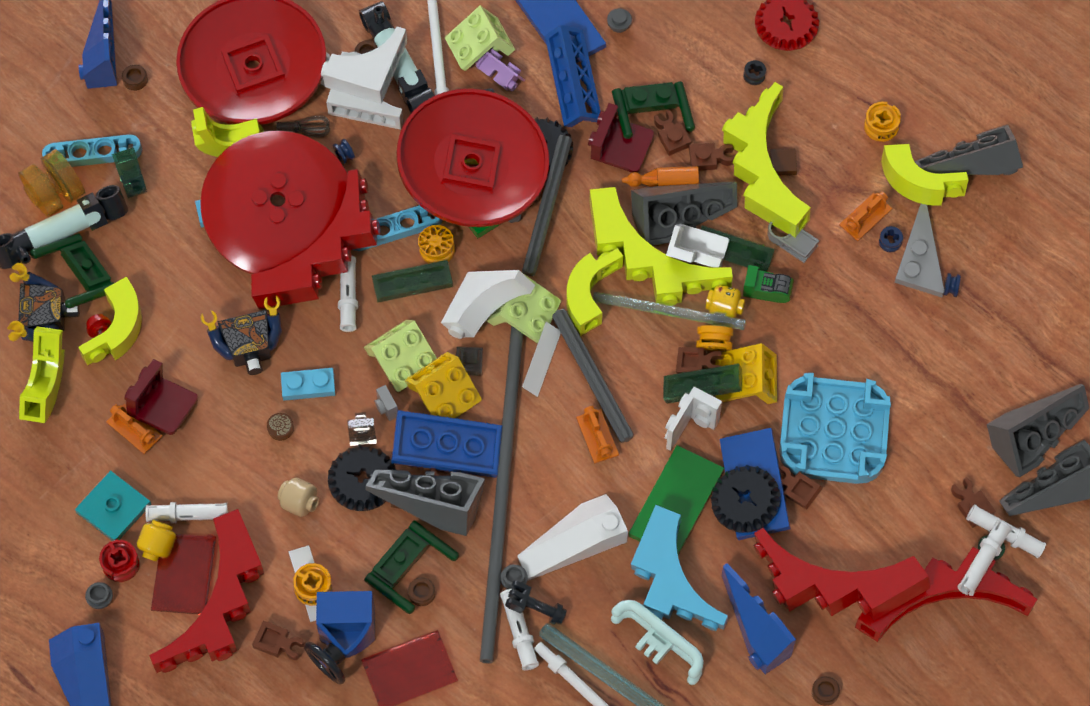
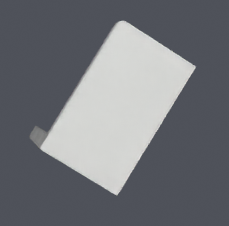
M678 224L674 227L666 255L690 263L697 262L713 268L722 267L729 238L688 225Z

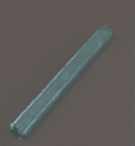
M547 623L540 630L539 636L636 706H664L552 625Z

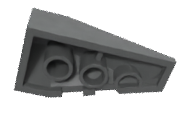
M1009 125L982 132L976 135L977 140L971 143L961 141L950 152L940 150L915 161L921 169L935 174L967 172V175H1011L1016 173L1018 169L1023 168L1018 145Z
M737 182L654 186L631 190L632 216L639 235L651 245L669 243L675 225L684 224L696 228L697 225L707 220H714L737 208Z
M1083 384L1076 385L1007 412L987 424L992 448L1015 476L1021 477L1038 467L1044 460L1043 455L1050 447L1055 448L1058 445V438L1065 430H1071L1089 410L1085 386Z
M1083 440L1062 451L1054 457L1056 462L1048 469L1042 467L1036 471L1037 477L1034 480L1022 482L999 500L1007 514L1012 516L1090 499V445Z
M375 470L366 485V491L441 530L467 536L476 518L485 478L461 472H451L450 476H435L434 471H426L425 475H411L408 471Z

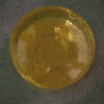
M57 149L41 158L45 173L35 164L29 165L18 173L25 193L31 202L48 218L63 209L58 194H61L69 203L74 202L85 194V189L79 177Z

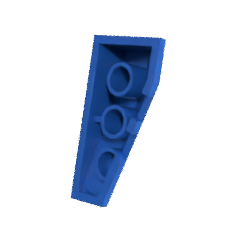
M99 0L82 54L83 64L79 65L80 80H85L87 89L117 86L111 0Z
M727 563L723 566L721 576L750 655L748 656L749 660L757 670L761 669L766 675L792 656L796 639L774 612L771 614L767 613L764 602L759 596L752 597L749 594L750 589L747 583Z
M100 623L70 627L49 639L51 666L69 705L111 706L105 637Z

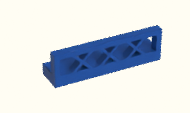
M560 25L546 34L545 40L564 126L573 127L583 120L597 122L601 110L583 29ZM570 35L575 36L577 46L571 41ZM575 56L581 62L582 69L576 64ZM580 79L586 85L587 92L582 88ZM585 102L591 107L592 113H587Z

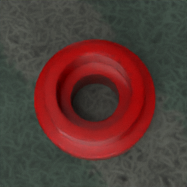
M103 314L93 315L87 320L86 331L91 338H95L105 332L112 322Z

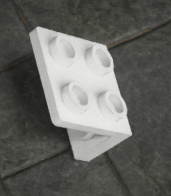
M693 387L690 394L685 393L678 405L681 408L678 414H672L665 428L668 429L664 437L667 439L666 449L670 451L673 449L691 418L694 419L697 425L715 430L720 420L722 401L696 387Z

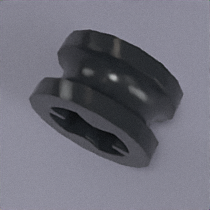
M757 60L749 61L744 68V80L750 85L761 84L765 80L766 66ZM754 69L755 72H759V75L756 76L755 73L750 74L751 70Z

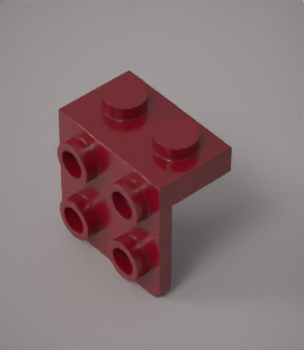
M608 103L606 110H601L598 116L597 125L599 127L597 131H592L588 141V146H591V159L632 173H638L653 140L654 131L630 123L633 136L630 139H625L618 119V106Z
M153 359L148 367H143L138 381L134 386L131 385L128 388L124 399L126 400L127 415L166 434L173 435L197 403L198 395L164 379L163 363Z

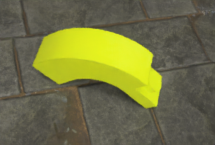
M203 107L193 110L195 120L191 121L195 146L203 153L218 157L229 146L242 138L264 132L257 119L239 124L225 125L214 122Z
M909 144L884 145L881 160L884 175L889 184L902 196L917 203L933 206H942L943 197L955 198L965 196L968 184L967 172L930 173L921 169L914 162Z
M618 248L612 252H604L597 260L589 253L576 264L569 276L567 283V312L580 336L602 324V311L593 300L591 290L598 281L623 267V255Z
M127 277L104 289L107 300L115 311L112 324L105 332L79 346L80 353L87 366L91 363L100 362L109 353H111L116 361L132 347L139 335L142 323L141 308L136 292Z
M38 326L34 329L33 362L28 383L20 395V420L45 423L54 408L64 365L65 350L62 349L63 330Z

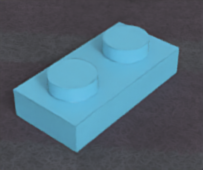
M333 368L281 372L283 401L336 396Z

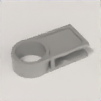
M771 221L768 225L767 235L769 240L803 263L806 262L818 247L819 240L803 229L796 238L791 234L778 237L772 233L771 228L774 225H772Z

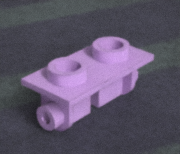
M491 48L475 62L476 68L480 69L490 78L495 71H498L493 80L506 91H514L518 85L516 83L518 78L525 81L519 75L521 70L511 62L505 65L500 61L503 56Z

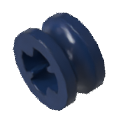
M342 139L339 145L336 143L332 145L337 158L343 165L347 163V159H355L354 152L345 139Z
M893 226L884 228L879 238L880 247L886 252L899 250L903 240L902 232ZM893 236L894 243H889L887 237Z
M947 273L944 286L945 296L952 294L953 297H957L961 275L952 276L951 273Z

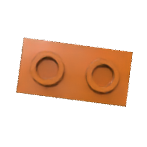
M884 192L872 193L839 226L855 240L859 241L893 209L886 202L888 196Z
M125 403L121 406L115 404L111 408L110 413H112V416L106 423L141 453L145 454L162 437L152 426L127 415Z
M593 406L586 407L584 414L577 416L576 419L594 464L619 456L602 410L594 409Z

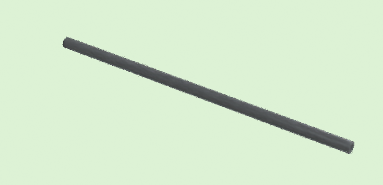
M511 326L502 434L480 662L488 664L493 663L523 345V333Z

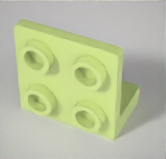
M481 5L445 37L460 68L464 71L491 48L496 52L500 50L507 56L515 50L499 19Z
M526 276L535 285L531 294L521 295L506 302L494 311L486 321L493 326L507 322L538 343L545 323H551L552 315L557 311L561 300Z
M414 320L403 321L364 346L369 356L376 357L397 392L408 387L405 379L437 359Z

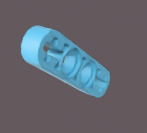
M134 135L48 144L42 150L44 162L51 169L131 161L137 159L142 153L140 140ZM129 144H133L131 151H127ZM115 145H119V153H117ZM102 146H110L112 148L111 152L107 155L99 154L98 150ZM83 148L86 150V154L81 158L73 156V152L76 149ZM65 151L68 152L69 158H66V157H65V156H66ZM57 152L56 159H51L53 153Z
M420 205L377 218L379 225L389 227L390 232L383 236L377 235L376 246L421 233L426 227L441 225L443 220L436 216L434 219H431L428 216V211ZM417 215H420V219H422V223L420 224ZM405 218H411L414 221V225L410 228H404L400 225V222ZM376 246L358 248V249H353V250H355V251H363V250H366V249H369V248H373V247H376Z

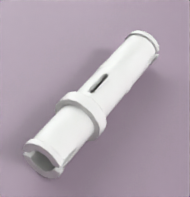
M351 256V262H348V272L340 274L338 309L340 310V330L344 332L356 330L358 301L356 300V257Z
M170 502V505H146V522L156 520L177 523L179 520H213L228 513V504L177 505L176 502Z
M975 504L966 517V520L977 524L991 532L997 520L1003 521L977 507ZM1007 523L1011 527V531L1005 540L1010 542V546L1013 548L1019 547L1036 558L1040 557L1046 543L1025 533L1026 530L1022 527L1018 529Z
M997 520L987 539H983L980 543L981 549L958 585V589L962 593L968 595L969 592V596H973L994 557L999 556L1002 551L1001 545L1011 531V527L1007 523Z
M507 589L500 593V597L502 598L514 638L512 644L517 649L522 670H531L539 666L533 648L534 638L532 635H529L523 612L520 614L505 606L506 600L509 599V591L512 590Z

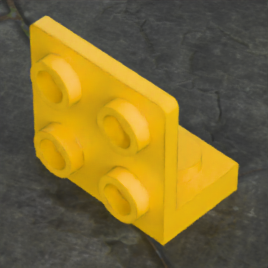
M762 343L721 352L724 356L723 360H716V365H720L722 368V372L716 374L717 399L727 402L756 395L767 404L777 403V354Z
M449 352L444 353L405 379L409 389L419 394L430 415L457 418L482 400L459 357Z

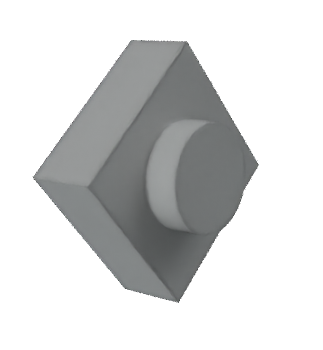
M386 385L376 389L377 399L374 402L381 415L385 413L388 420L391 421L396 418L398 407Z

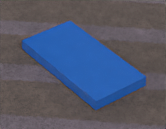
M515 0L545 44V35L558 26L563 25L583 29L588 56L606 48V42L576 0ZM570 35L571 41L577 46L575 36Z
M398 410L391 463L496 478L498 475L502 425Z
M772 428L719 439L725 473L735 469L736 466H758L762 470L767 471L777 482L781 495L780 506L772 521L763 527L766 532L771 534L790 530ZM749 492L746 495L738 493L741 504L747 501L755 505L749 497ZM757 531L748 533L736 532V537L738 540L755 537L754 533Z

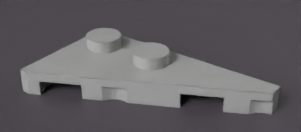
M920 204L894 283L942 297L944 286L928 207L925 204Z

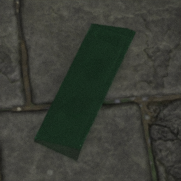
M707 225L701 226V230L729 238L724 260L747 268L748 265L759 267L758 270L768 272L776 248Z

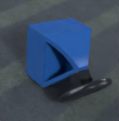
M372 591L317 592L316 625L320 641L326 647L322 650L313 642H307L304 645V649L313 663L337 684H343L346 680L338 664L345 658L363 651L375 641V605Z

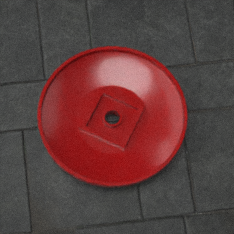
M219 0L200 12L186 28L178 46L176 66L185 94L197 108L203 107L210 117L228 124H239L257 119L259 125H263L289 116L301 108L313 96L322 81L321 70L324 62L327 61L325 41L318 24L305 9L293 1ZM250 61H258L260 63L256 68H248L246 66Z
M456 89L429 98L420 104L407 118L397 143L396 160L398 172L411 197L432 215L460 226H493L519 216L538 198L546 182L549 169L547 143L536 121L514 101L486 90ZM475 159L478 162V166L469 167L466 165L465 160Z
M267 131L247 136L224 150L212 164L206 175L200 200L201 216L205 231L220 255L240 270L249 274H255L273 269L289 262L306 251L324 234L342 205L347 188L348 174L341 162L329 149L310 137L288 131ZM275 195H281L284 197L285 203L282 206H274L270 202L271 198Z

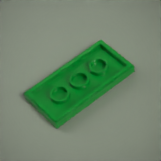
M676 445L628 536L640 542L655 505L681 515V523L677 535V554L679 556L713 492V487L717 484L718 478L722 476L724 467Z

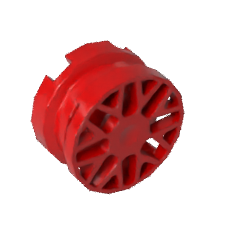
M114 540L107 543L100 552V565L108 579L114 582H125L137 574L140 561L136 549L131 543L125 540Z

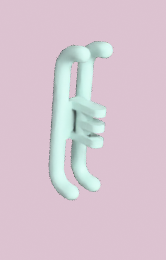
M635 600L621 601L612 608V623L619 624L625 618H632L648 631L635 648L641 651L646 644H649L650 646L646 649L644 655L649 658L656 650L658 653L652 660L655 664H658L670 650L674 651L691 666L688 671L687 682L690 685H695L702 676L704 660L702 654L695 646Z

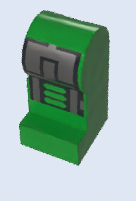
M748 265L742 297L777 303H787L790 301L794 284L792 277L758 270L759 267Z

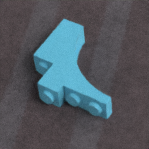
M655 505L631 562V569L635 570L634 574L645 580H649L650 577L654 578L643 606L661 620L663 617L670 619L673 610H676V615L683 619L691 621L693 617L703 621L701 625L710 630L717 631L718 628L724 630L728 621V615L710 606L693 590L679 563L677 535L681 523V515Z

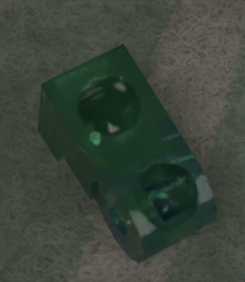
M134 147L112 154L127 198L147 193Z

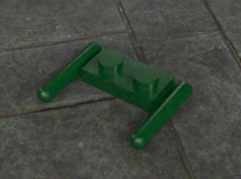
M681 81L674 84L670 82L625 87L624 90L620 88L612 90L614 104L618 106V119L625 139H630L633 136L628 114L676 109L677 107H680L686 131L692 132L695 130V123L685 87Z
M79 233L30 251V256L33 259L61 251V256L87 291L66 299L65 306L68 309L106 296L104 289L114 284L87 243L82 241Z
M414 520L409 525V528L401 534L372 568V571L367 574L364 581L407 614H412L415 611V605L392 588L399 583L427 550L429 544L451 561L458 560L459 553Z

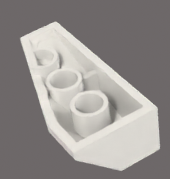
M605 494L581 503L517 555L521 566L526 570L529 581L626 543L628 530L617 506Z

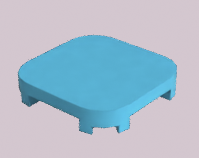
M804 373L802 377L788 385L785 394L779 448L781 462L793 475L801 472L810 479L854 484L868 483L876 479L882 472L887 457L891 407L890 396H887L885 391L876 385V381L866 379V382L862 383L814 377V373Z

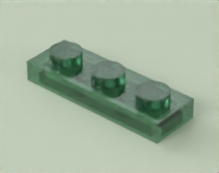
M447 260L372 275L377 303L453 287Z
M738 363L664 376L663 399L667 404L680 402L685 393L690 394L693 387L711 396L742 391V368Z

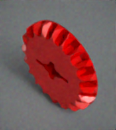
M766 0L765 3H761L760 8L756 12L755 28L759 37L775 49L784 51L801 49L812 42L817 35L819 28L818 12L814 10L813 4L810 5L807 0ZM784 16L791 20V27L786 22H783Z

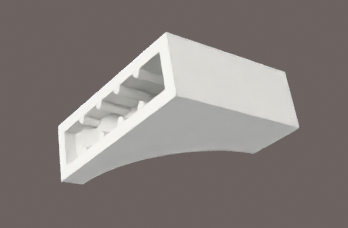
M396 27L391 37L385 43L365 54L354 56L331 54L329 61L324 62L321 70L325 87L382 104L407 44L406 29Z
M342 51V54H341V55H342V56H354V55H360V53H357V52H350V53H348V52H343V51ZM330 89L326 102L328 115L401 130L403 124L401 108L392 106L384 101L380 104Z
M519 270L467 272L441 323L448 329L449 334L455 338L475 337L482 324L494 311L518 296L531 294L535 285Z

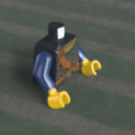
M16 263L12 266V269L18 271L20 275L12 273L10 275L11 281L19 282L22 279L24 283L20 284L18 321L11 322L7 327L8 330L15 331L11 332L8 336L11 341H16L21 337L22 340L33 342L34 329L37 326L64 331L65 318L80 316V305L68 309L65 306L63 290L57 285L34 273H27V268L22 263Z
M276 296L277 305L275 307L268 305L267 297L264 300V306L269 310V314H267L266 310L218 321V326L215 325L217 315L212 310H210L213 315L211 322H205L203 314L200 316L202 323L209 328L207 333L214 350L224 359L232 360L236 367L246 365L249 375H257L263 371L261 361L271 358V351L277 347L281 337L280 313L277 312L280 305V298Z

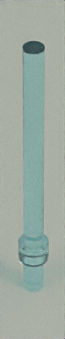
M594 292L593 300L598 303L693 320L714 326H725L744 330L746 326V320L728 317L726 313H706L601 292Z

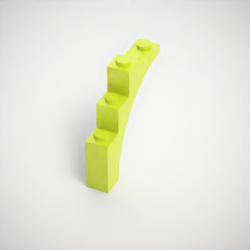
M774 82L769 89L766 88L762 92L759 102L755 107L751 106L745 116L738 112L733 119L729 118L725 122L722 129L724 132L723 143L733 145V149L738 151L733 160L734 176L749 184L743 195L745 197V209L769 223L771 221L772 225L796 238L810 220L811 207L798 199L782 183L772 166L767 151V130L773 114L783 100V86Z
M615 187L590 189V208L597 255H601L606 251L612 252L618 248L623 253L626 280L644 281L647 278H652L656 305L673 306L677 303H682L683 293L698 294L701 291L714 290L718 285L732 286L733 275L731 267L710 268L688 264L667 256L643 239L627 220L620 206Z

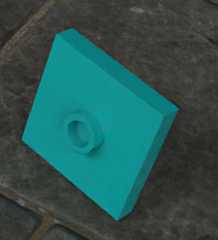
M110 470L75 508V512L111 541L120 540L146 511V505L152 504L150 500Z

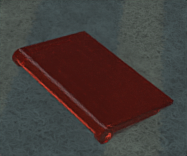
M176 534L169 557L158 558L151 611L198 615L202 613L208 600L216 536Z
M438 630L361 659L379 706H395L458 681Z

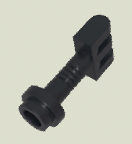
M519 581L512 582V590L509 591V599L505 603L507 608L521 614L526 606L549 616V623L551 624L562 623L567 612L563 605L557 603L553 607L529 596L532 587Z

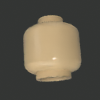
M292 478L289 481H285L279 489L278 499L280 500V506L299 517L306 516L309 512H314L319 504L317 488L300 478Z

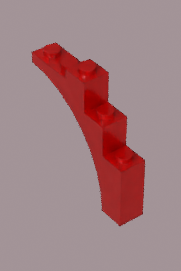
M358 169L348 171L347 188L342 205L331 225L313 245L289 262L267 271L251 274V295L259 309H265L264 300L266 297L270 307L277 305L276 296L280 298L279 306L318 300L319 289H322L321 277L348 272V262H351L350 250L377 245L380 225L378 219L374 220L369 210L368 201L365 200V194L368 193V183L366 178L362 179Z
M238 509L213 519L219 538L220 561L218 577L212 595L200 616L185 633L168 646L149 655L156 673L161 671L163 673L170 672L177 668L178 664L185 661H197L207 652L211 661L226 660L234 652H237L226 622L242 620L246 617V614L251 612L240 583L254 582L260 575L264 574L262 564Z
M764 528L754 533L756 544L753 546L761 559L765 557L769 562L767 567L774 578L772 580L775 590L772 591V594L779 605L784 604L789 612L812 598H815L822 610L826 608L831 616L857 602L861 611L865 615L869 613L875 621L930 589L929 576L915 556L895 565L876 570L856 572L829 570L809 564L791 555L778 545Z
M972 547L957 571L952 570L951 565L946 561L937 560L932 557L924 569L929 576L930 589L875 621L869 613L865 615L862 612L857 619L855 628L878 642L892 625L908 613L924 605L942 600L961 598L988 600L1008 606L1028 616L1038 599L1034 597L1030 590L1024 587L1019 588L1011 583L1010 579L1003 573L992 571L996 563L994 559L973 596H969V592L968 595L962 593L958 589V585L979 552L978 549Z

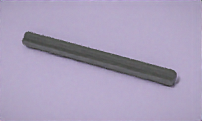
M560 135L556 144L522 273L525 275L534 276L538 268L572 138L569 136Z
M565 309L555 311L552 318L621 443L630 441L634 434Z

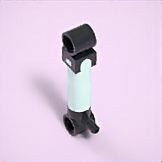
M383 1L359 10V16L365 30L371 34L377 47L381 46L395 31L386 5ZM405 47L393 77L398 84L401 97L408 106L410 113H412L420 104L433 97L434 94L428 87V83L421 70H417Z
M117 185L103 187L96 193V197L92 192L77 199L78 204L14 234H1L0 268L9 269L20 262L27 264L31 261L30 251L32 249L69 237L88 227L93 231L108 224L107 220H116L123 217L128 212V206L120 187Z

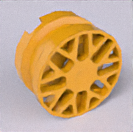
M888 102L874 103L866 112L864 130L871 139L878 142H886L893 139L899 131L901 122L900 111L895 105L887 104Z
M431 225L420 233L418 246L424 261L436 266L446 264L453 258L455 244L453 235L448 228L441 225Z
M714 325L697 327L699 340L696 341V348H704L708 351L732 350L733 343L730 342V337L733 336V328Z
M305 564L294 575V593L297 599L305 605H317L315 603L317 601V592L332 591L331 576L328 570L320 564Z

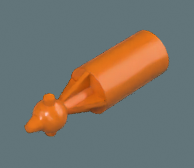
M698 166L660 167L642 176L637 172H633L627 177L622 178V182L629 184L631 187H638L641 183L649 187L699 184Z

